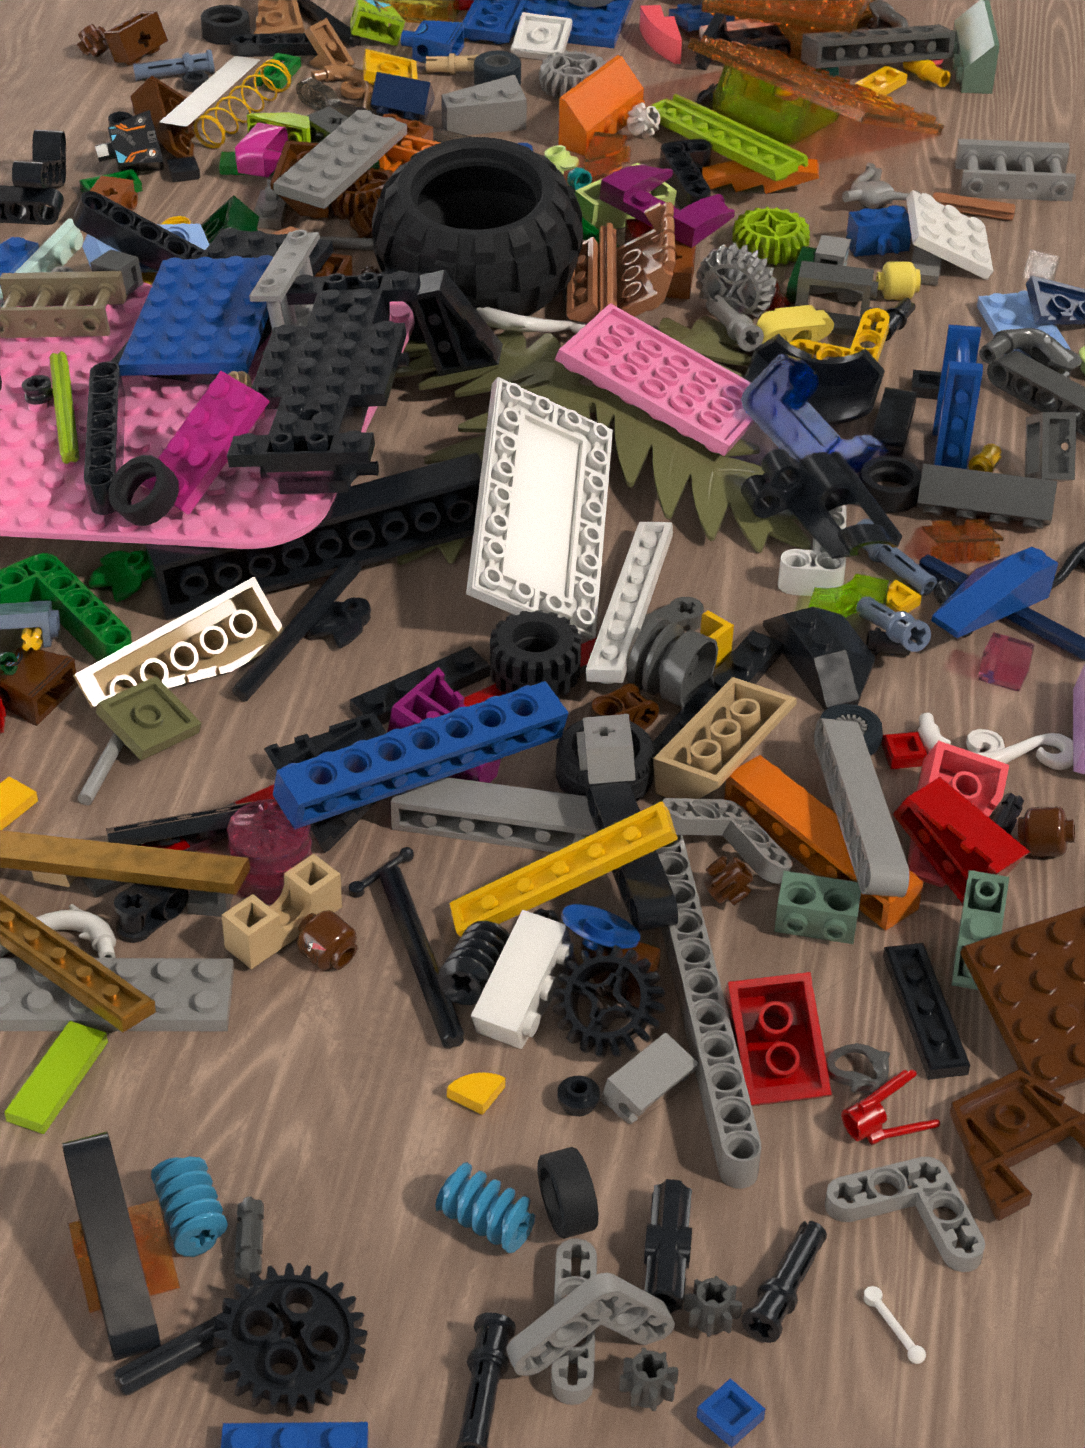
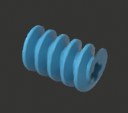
M200 1157L169 1158L157 1164L151 1171V1179L155 1184L154 1188L164 1212V1218L169 1226V1233L174 1240L173 1245L177 1253L187 1257H195L210 1250L215 1245L217 1238L226 1231L228 1226L225 1216L222 1215V1206L217 1201V1192L212 1187V1178L207 1173V1164Z
M467 1162L463 1163L456 1172L447 1178L440 1189L435 1203L436 1211L443 1210V1213L449 1219H458L461 1226L465 1228L472 1227V1230L478 1236L487 1235L490 1243L494 1245L502 1244V1248L507 1253H514L527 1240L535 1223V1214L528 1212L531 1202L530 1198L523 1196L516 1204H513L516 1195L515 1189L507 1188L499 1196L501 1182L494 1179L484 1187L487 1177L486 1173L478 1171L469 1179L472 1173V1166Z

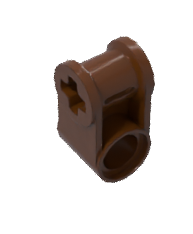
M629 683L613 692L595 698L591 704L590 717L629 714L631 722L642 729H647L657 719L659 706L652 700H646L640 695L639 688Z

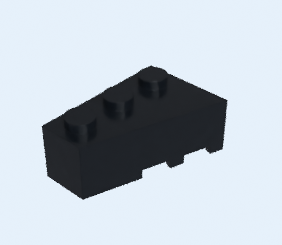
M442 270L420 275L421 286L416 301L411 302L438 376L499 365L503 346L502 342L448 273Z

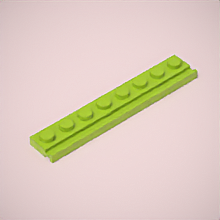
M674 94L671 100L665 98L650 105L659 112V125L690 140H707L712 144L713 151L774 181L786 179L788 175L798 171V166L800 165L808 166L806 154L678 94Z

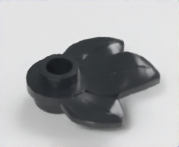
M359 597L349 598L344 602H333L307 632L309 640L333 634L339 648L345 647L362 633L363 627L370 621L371 606L369 602Z

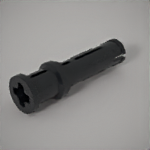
M803 1221L800 1224L795 1238L780 1261L776 1272L772 1278L764 1280L760 1284L756 1303L752 1308H748L745 1311L741 1321L743 1328L753 1338L766 1343L776 1342L780 1338L783 1330L781 1324L787 1314H791L797 1306L798 1288L814 1262L819 1249H821L827 1239L826 1230L819 1223L809 1221L807 1224L806 1221Z
M487 1312L478 1315L475 1319L473 1327L477 1333L475 1346L467 1357L471 1379L456 1448H488V1438L499 1379L508 1371L510 1363L509 1358L506 1356V1347L509 1340L514 1337L516 1330L515 1322L503 1314Z

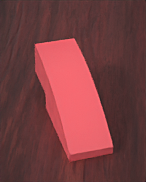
M661 5L640 6L639 30L642 37L662 57L674 64H681L682 39L675 17H664Z

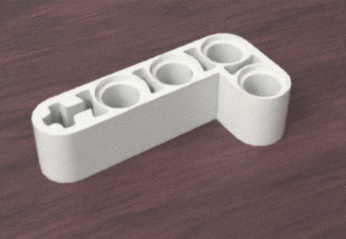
M846 505L832 509L829 513L841 530L846 528ZM813 538V550L790 549L782 553L780 557L778 587L782 592L790 595L838 596L842 593L846 557L832 559Z

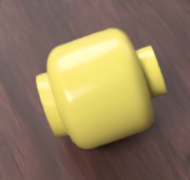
M909 261L886 262L882 272H877L876 282H879L878 290H882V295L886 300L912 299L914 294L920 290V270L915 269L914 264Z

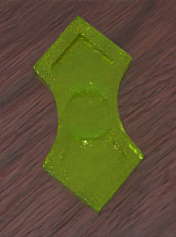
M855 574L851 581L839 587H815L808 608L817 607L842 614L846 618L857 612V604L865 596H870L877 602L884 604L889 580Z

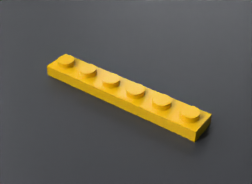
M661 801L449 902L456 933L461 938L467 927L477 921L503 923L521 914L522 910L528 911L678 840L668 808Z

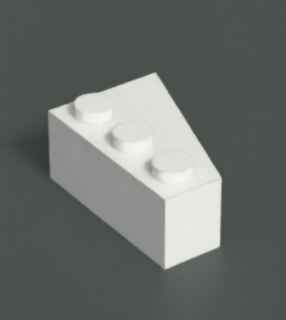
M522 910L471 1014L477 1033L520 1049L523 1048L529 1037L532 1038L535 1035L542 1015L554 998L553 990L560 988L562 985L558 980V974L568 975L571 970L567 965L568 961L573 960L576 962L574 943L571 942L567 925Z

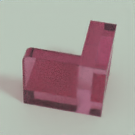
M993 632L983 652L978 680L1010 690L1020 691L1030 671L1034 644Z

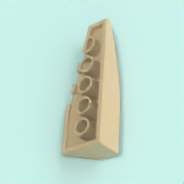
M255 577L76 673L73 677L92 708L96 707L98 702L155 676L167 688L229 673L260 656L284 629Z

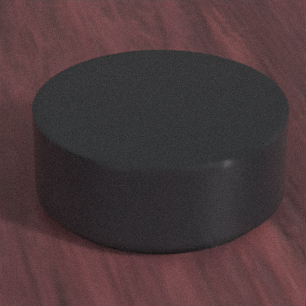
M202 71L186 73L182 77L184 90L194 92L209 79V76Z

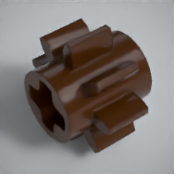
M91 24L80 31L78 36L81 41L77 43V46L84 55L88 56L91 54L93 58H96L109 49L103 34L106 32L104 27L99 26L96 28L94 24Z
M722 855L706 868L710 876L704 880L705 887L718 903L722 904L729 899L732 905L735 906L751 892L747 885L753 881L752 874L739 858L734 857L728 862L725 856Z

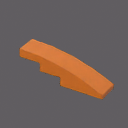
M808 159V166H798V171L788 175L786 179L781 181H774L735 161L703 167L702 176L710 190L731 183L735 192L763 185L765 194L818 179L819 163L817 159Z

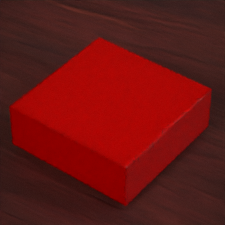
M919 732L887 734L882 737L881 745L890 769L922 767L927 753Z

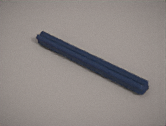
M929 554L922 557L919 561V566L934 576L937 582L945 580L947 584L948 581H951L956 590L969 577V575ZM1029 607L1004 617L1085 661V637Z

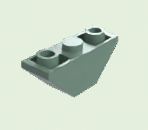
M969 870L955 950L952 986L978 990L960 951L965 945L1002 933L1009 877Z

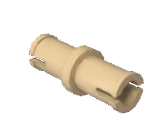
M449 53V56H426V73L450 72V74H456V72L474 71V61L479 55L455 56V53Z

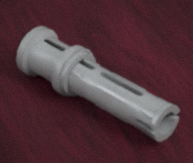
M719 295L714 296L717 302L712 298L708 300L707 310L726 327L728 336L732 340L737 341L742 350L753 351L761 345L764 338L763 331L759 326L753 324L747 315L738 314Z

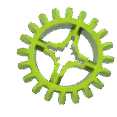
M767 206L765 209H760L756 207L754 211L746 210L745 214L738 216V220L735 221L732 230L733 244L736 243L739 249L747 245L748 252L750 253L758 250L757 257L759 259L767 258V264L776 266L778 263L787 265L789 261H797L803 246H809V224L805 222V218L799 217L798 213H790L789 209L780 210L778 207L774 209Z

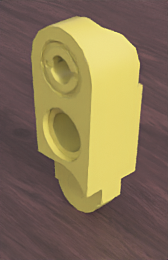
M812 305L775 308L774 311H767L761 315L757 326L761 328L764 335L761 344L777 334H780L789 343L796 339L818 342L832 332L834 322L824 310H815Z

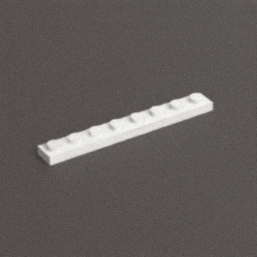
M672 522L638 523L586 667L587 681L601 682L603 684L623 683L631 650L640 633L673 536Z

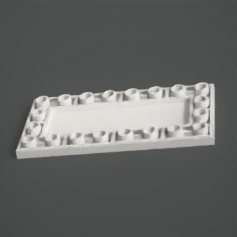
M499 377L495 379L491 387L466 590L467 595L514 615H519L521 611L535 612V610H543V613L553 612L558 614L559 618H567L570 620V624L577 627L578 634L581 636V643L596 637L612 429L602 423L590 420L574 410H569L553 403L546 397L527 391L515 383H510Z

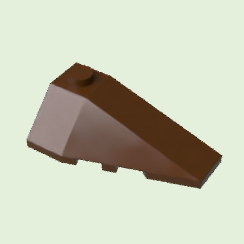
M151 76L130 96L133 113L138 115L150 110L157 139L165 149L177 158L194 156V144L191 139L195 136L194 129H192L195 120L188 126L160 123L186 97L154 76Z

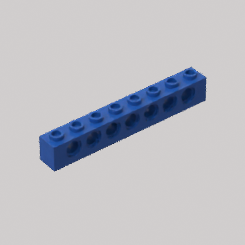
M546 681L532 686L526 685L517 691L502 696H492L484 702L468 707H459L453 712L435 718H426L420 723L402 729H393L384 735L369 740H360L351 746L333 752L327 751L315 758L300 763H290L277 770L273 796L295 830L561 738L569 713Z

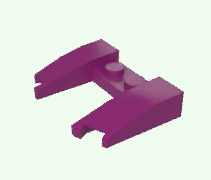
M646 164L625 167L601 180L599 199L653 227L644 210L658 203H661L663 206L666 202L652 196L649 192L671 178L673 170L646 166ZM720 194L700 199L681 210L674 207L675 239L692 248L733 219L735 211L724 204L725 199Z

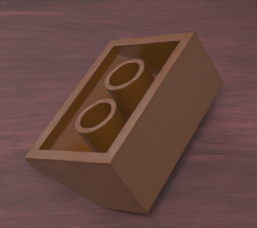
M285 141L270 183V188L274 191V182L319 143ZM278 195L300 216H309L314 219L329 218L331 212L330 204L323 209Z

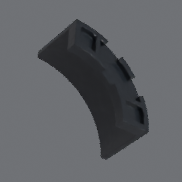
M780 334L755 348L744 379L774 395L766 411L789 421L810 425L843 424L860 419L872 412L885 370L866 348L852 355L828 357V360L811 358L812 354L791 345Z

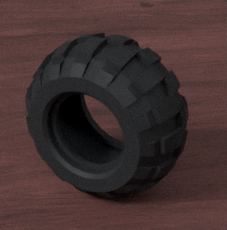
M489 137L453 139L428 147L414 154L409 162L400 165L386 181L372 218L374 254L382 272L388 268L407 272H437L445 270L475 309L490 307L517 315L528 316L544 308L570 282L582 249V211L572 186H567L563 173L545 156L531 151L528 147L503 139Z

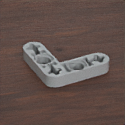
M665 798L662 800L669 810L677 835H723L761 878L771 883L780 884L783 872L790 871L793 863L787 854L739 804L725 799Z
M918 1157L838 1177L829 1183L824 1205L826 1212L833 1219L841 1222H853L916 1206L941 1257L950 1268L959 1272H971L981 1264L985 1248L984 1237L947 1168L936 1158ZM928 1180H934V1183H929ZM879 1183H889L895 1186L898 1192L892 1196L882 1195L877 1192L875 1186ZM938 1207H947L953 1210L957 1217L952 1220H943L938 1218L933 1213V1210ZM957 1233H959L958 1240L962 1248H956ZM971 1249V1253L965 1252V1250Z
M600 1273L584 1281L508 1343L506 1352L515 1372L521 1376H529L547 1368L601 1324L642 1345L666 1338L674 1329L675 1324L662 1300L614 1274Z

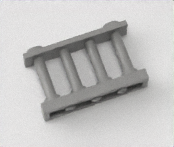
M958 139L955 168L963 169L960 196L1072 201L1076 174L1065 173L1070 150L1069 143Z
M306 230L289 232L249 295L250 302H266L272 330L274 327L284 324L306 326L314 304L288 305L286 293L297 276L304 274L313 276L309 255L320 239L319 232H307Z

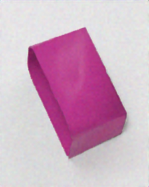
M258 122L235 147L238 173L269 177L276 169L285 141H288L286 127Z

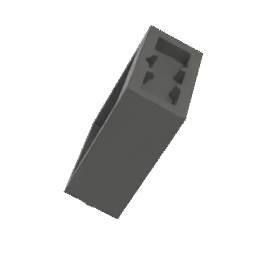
M802 261L798 276L795 306L810 304L811 285L863 291L860 316L826 312L834 322V328L831 333L855 336L862 315L865 311L872 309L870 307V300H876L879 282H873L874 269Z
M1042 412L1026 417L1025 477L1057 481V483L1075 480L1076 412ZM1062 443L1068 444L1066 451L1061 448Z

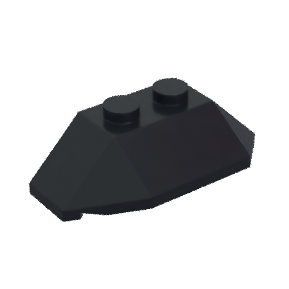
M810 607L763 621V627L770 637L783 642V655L824 711L836 705L859 704L862 692L874 667L876 657L842 614Z

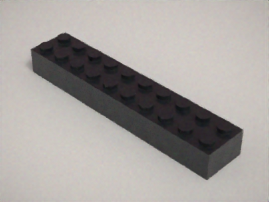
M476 452L350 486L349 493L336 494L329 512L317 527L295 540L277 546L259 549H233L145 543L155 593L165 619L170 620L183 616L255 577L263 593L332 575L346 558H354L356 562L364 566L472 536L474 534L482 460Z

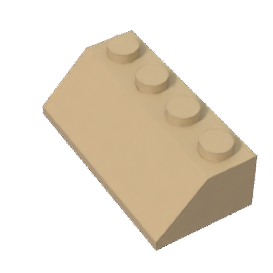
M732 677L653 758L656 794L667 798L700 799L719 788L797 704V699Z

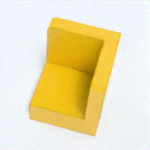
M707 610L702 614L700 633L713 638L717 642L718 654L715 670L731 655L734 625Z

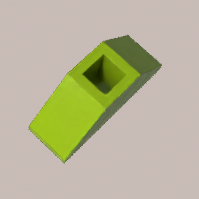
M291 112L247 114L248 133L259 122L286 127L288 141L311 142L309 116Z

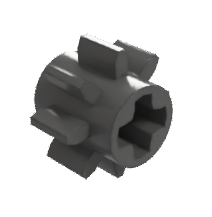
M718 1276L702 1282L696 1279L694 1281L693 1294H685L683 1310L690 1312L688 1326L690 1328L697 1327L700 1331L706 1333L707 1337L722 1331L730 1333L733 1319L741 1317L742 1302L735 1300L736 1285L729 1286L725 1281L719 1279Z
M642 1348L641 1352L634 1359L624 1358V1374L620 1375L619 1390L621 1392L630 1391L632 1407L638 1405L656 1411L657 1406L664 1399L670 1402L674 1400V1385L678 1383L679 1370L678 1367H668L666 1352L660 1354L656 1351H647L646 1348Z

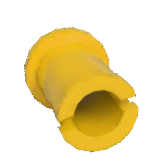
M986 444L979 454L974 455L970 459L969 470L993 473L994 465L1002 457V455H999L1002 453L1001 449L995 444Z

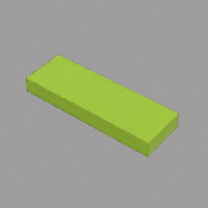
M69 1021L4 1111L6 1121L45 1134L107 1045V1033Z

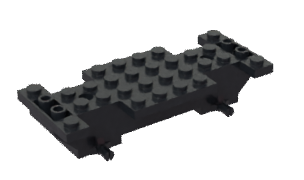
M398 271L393 274L377 275L373 272H366L361 275L350 276L335 273L321 277L304 274L295 278L286 293L288 305L314 304L306 326L284 324L273 328L252 385L253 390L262 394L270 401L265 409H277L269 435L245 433L233 437L227 453L229 467H260L261 478H273L278 482L280 494L349 493L351 483L358 476H378L379 463L378 461H371L375 447L374 433L361 432L368 407L387 405L397 367H409L408 352L402 353L407 335L405 323L390 321V302L416 301L421 286L419 273Z

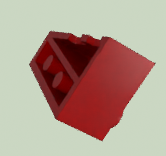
M941 777L909 795L892 814L962 904L969 870L1007 876L1030 853L1028 849Z

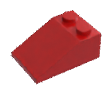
M811 972L728 982L723 996L751 1105L760 1106L831 1097L832 1092Z

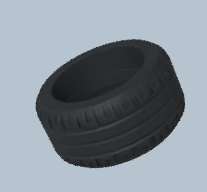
M583 720L568 727L557 743L556 778L565 794L587 796V787L597 785L589 784L588 770L580 771L577 732L584 731ZM630 721L636 780L628 782L636 801H639L649 791L653 782L655 748L648 733Z

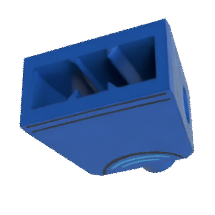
M424 20L415 32L402 31L401 46L412 47L413 59L426 63V56H449V53H455V56H459L464 48V23Z

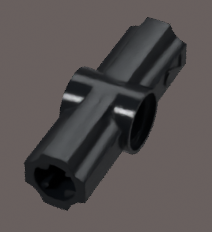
M666 1179L663 1183L654 1185V1192H652L651 1224L647 1223L644 1264L647 1265L644 1291L662 1300L671 1314L676 1310L682 1309L685 1298V1271L689 1269L692 1228L689 1227L692 1189L686 1187L681 1180Z

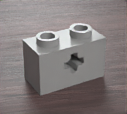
M629 714L583 718L584 731L577 732L580 771L588 770L589 784L635 781L634 752Z

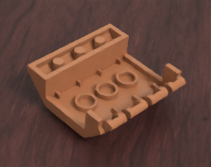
M666 202L663 206L661 203H658L644 210L654 229L617 248V307L634 317L645 311H652L664 303L676 263L674 251V206L671 202ZM594 237L582 243L578 262L567 285V316L570 320L589 323L599 314V244Z

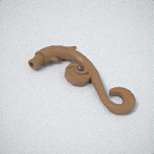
M335 64L322 66L321 70L311 72L313 82L345 80L341 84V94L349 99L364 98L363 110H368L372 114L378 115L375 111L371 110L374 85L364 80L363 70L347 65Z

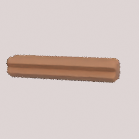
M935 192L932 196L936 202L944 206L951 205L963 214L1008 221L1013 220L1015 214V205L1011 203Z

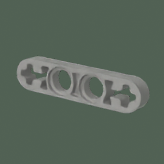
M579 1238L568 1239L558 1247L555 1264L554 1305L584 1281L596 1275V1249L588 1241ZM574 1257L581 1258L580 1277L571 1276V1259ZM595 1330L585 1337L587 1341L583 1345L572 1347L552 1363L551 1389L556 1399L562 1403L569 1405L581 1404L592 1394L594 1384ZM568 1363H578L577 1385H568Z

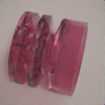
M265 799L249 803L241 807L230 818L227 827L230 855L248 858L251 868L238 892L244 898L254 894L265 904L272 905L282 893L284 873L312 855L311 825L309 824L294 830L275 799Z

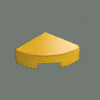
M894 580L888 588L886 606L895 612L905 611L908 613L920 606L922 596L898 580Z
M485 1072L462 1076L447 1087V1098L483 1115L505 1088L506 1078L501 1075Z

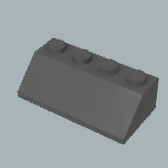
M923 463L917 508H923V513L928 515L942 516L943 511L956 513V518L964 520H976V516L990 517L989 522L994 524L1009 525L1010 520L1023 522V527L1043 529V525H1050L1052 521L1057 481Z

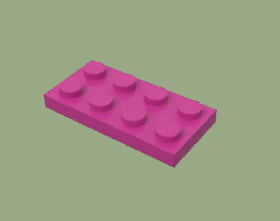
M222 371L212 381L209 388L158 458L174 472L179 481V493L173 506L188 516L227 463V453L233 437L248 433L270 402L262 394ZM156 476L147 479L142 485L152 491L156 482Z

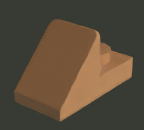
M327 18L308 27L304 31L318 54L309 62L310 65L322 69V66L327 65L353 66L355 64Z

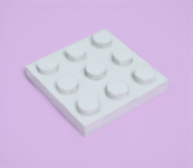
M912 190L906 201L913 245L988 280L993 273V265L986 228L983 222L978 218H969L961 214L951 205L944 206L936 202L929 194H920Z

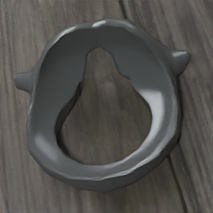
M859 1043L845 1045L830 1053L827 1059L828 1075L830 1079L850 1086L852 1092L873 1093L888 1078L890 1052L879 1051ZM861 1053L872 1063V1067L877 1073L876 1079L856 1071L840 1070L835 1066V1062L845 1054Z

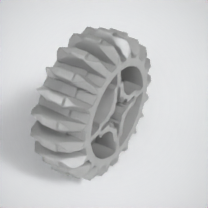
M565 50L564 53L556 52L555 55H549L547 59L542 61L539 70L541 90L545 91L546 95L559 99L607 62L602 57H596V54H588L586 51L577 52L575 50L574 52H569Z
M736 243L730 245L729 248L723 244L718 250L715 248L711 250L700 263L701 266L697 271L696 278L698 281L695 288L701 290L699 293L700 299H707L708 302L712 298L717 302L714 296L719 295L738 314H745L751 319L754 316L758 318L769 308L772 303L771 300L776 294V288L774 287L777 278L772 277L774 268L766 267L767 258L759 259L757 257L758 250L750 253L748 252L747 245L739 249Z

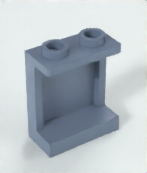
M51 601L0 604V630L40 627L42 629L44 648L51 647L53 638L59 637V610H52Z

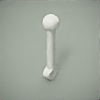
M875 1286L866 1288L864 1291V1302L869 1306L876 1307L908 1350L909 1360L914 1364L922 1363L926 1358L925 1350L913 1343L883 1303L882 1291Z

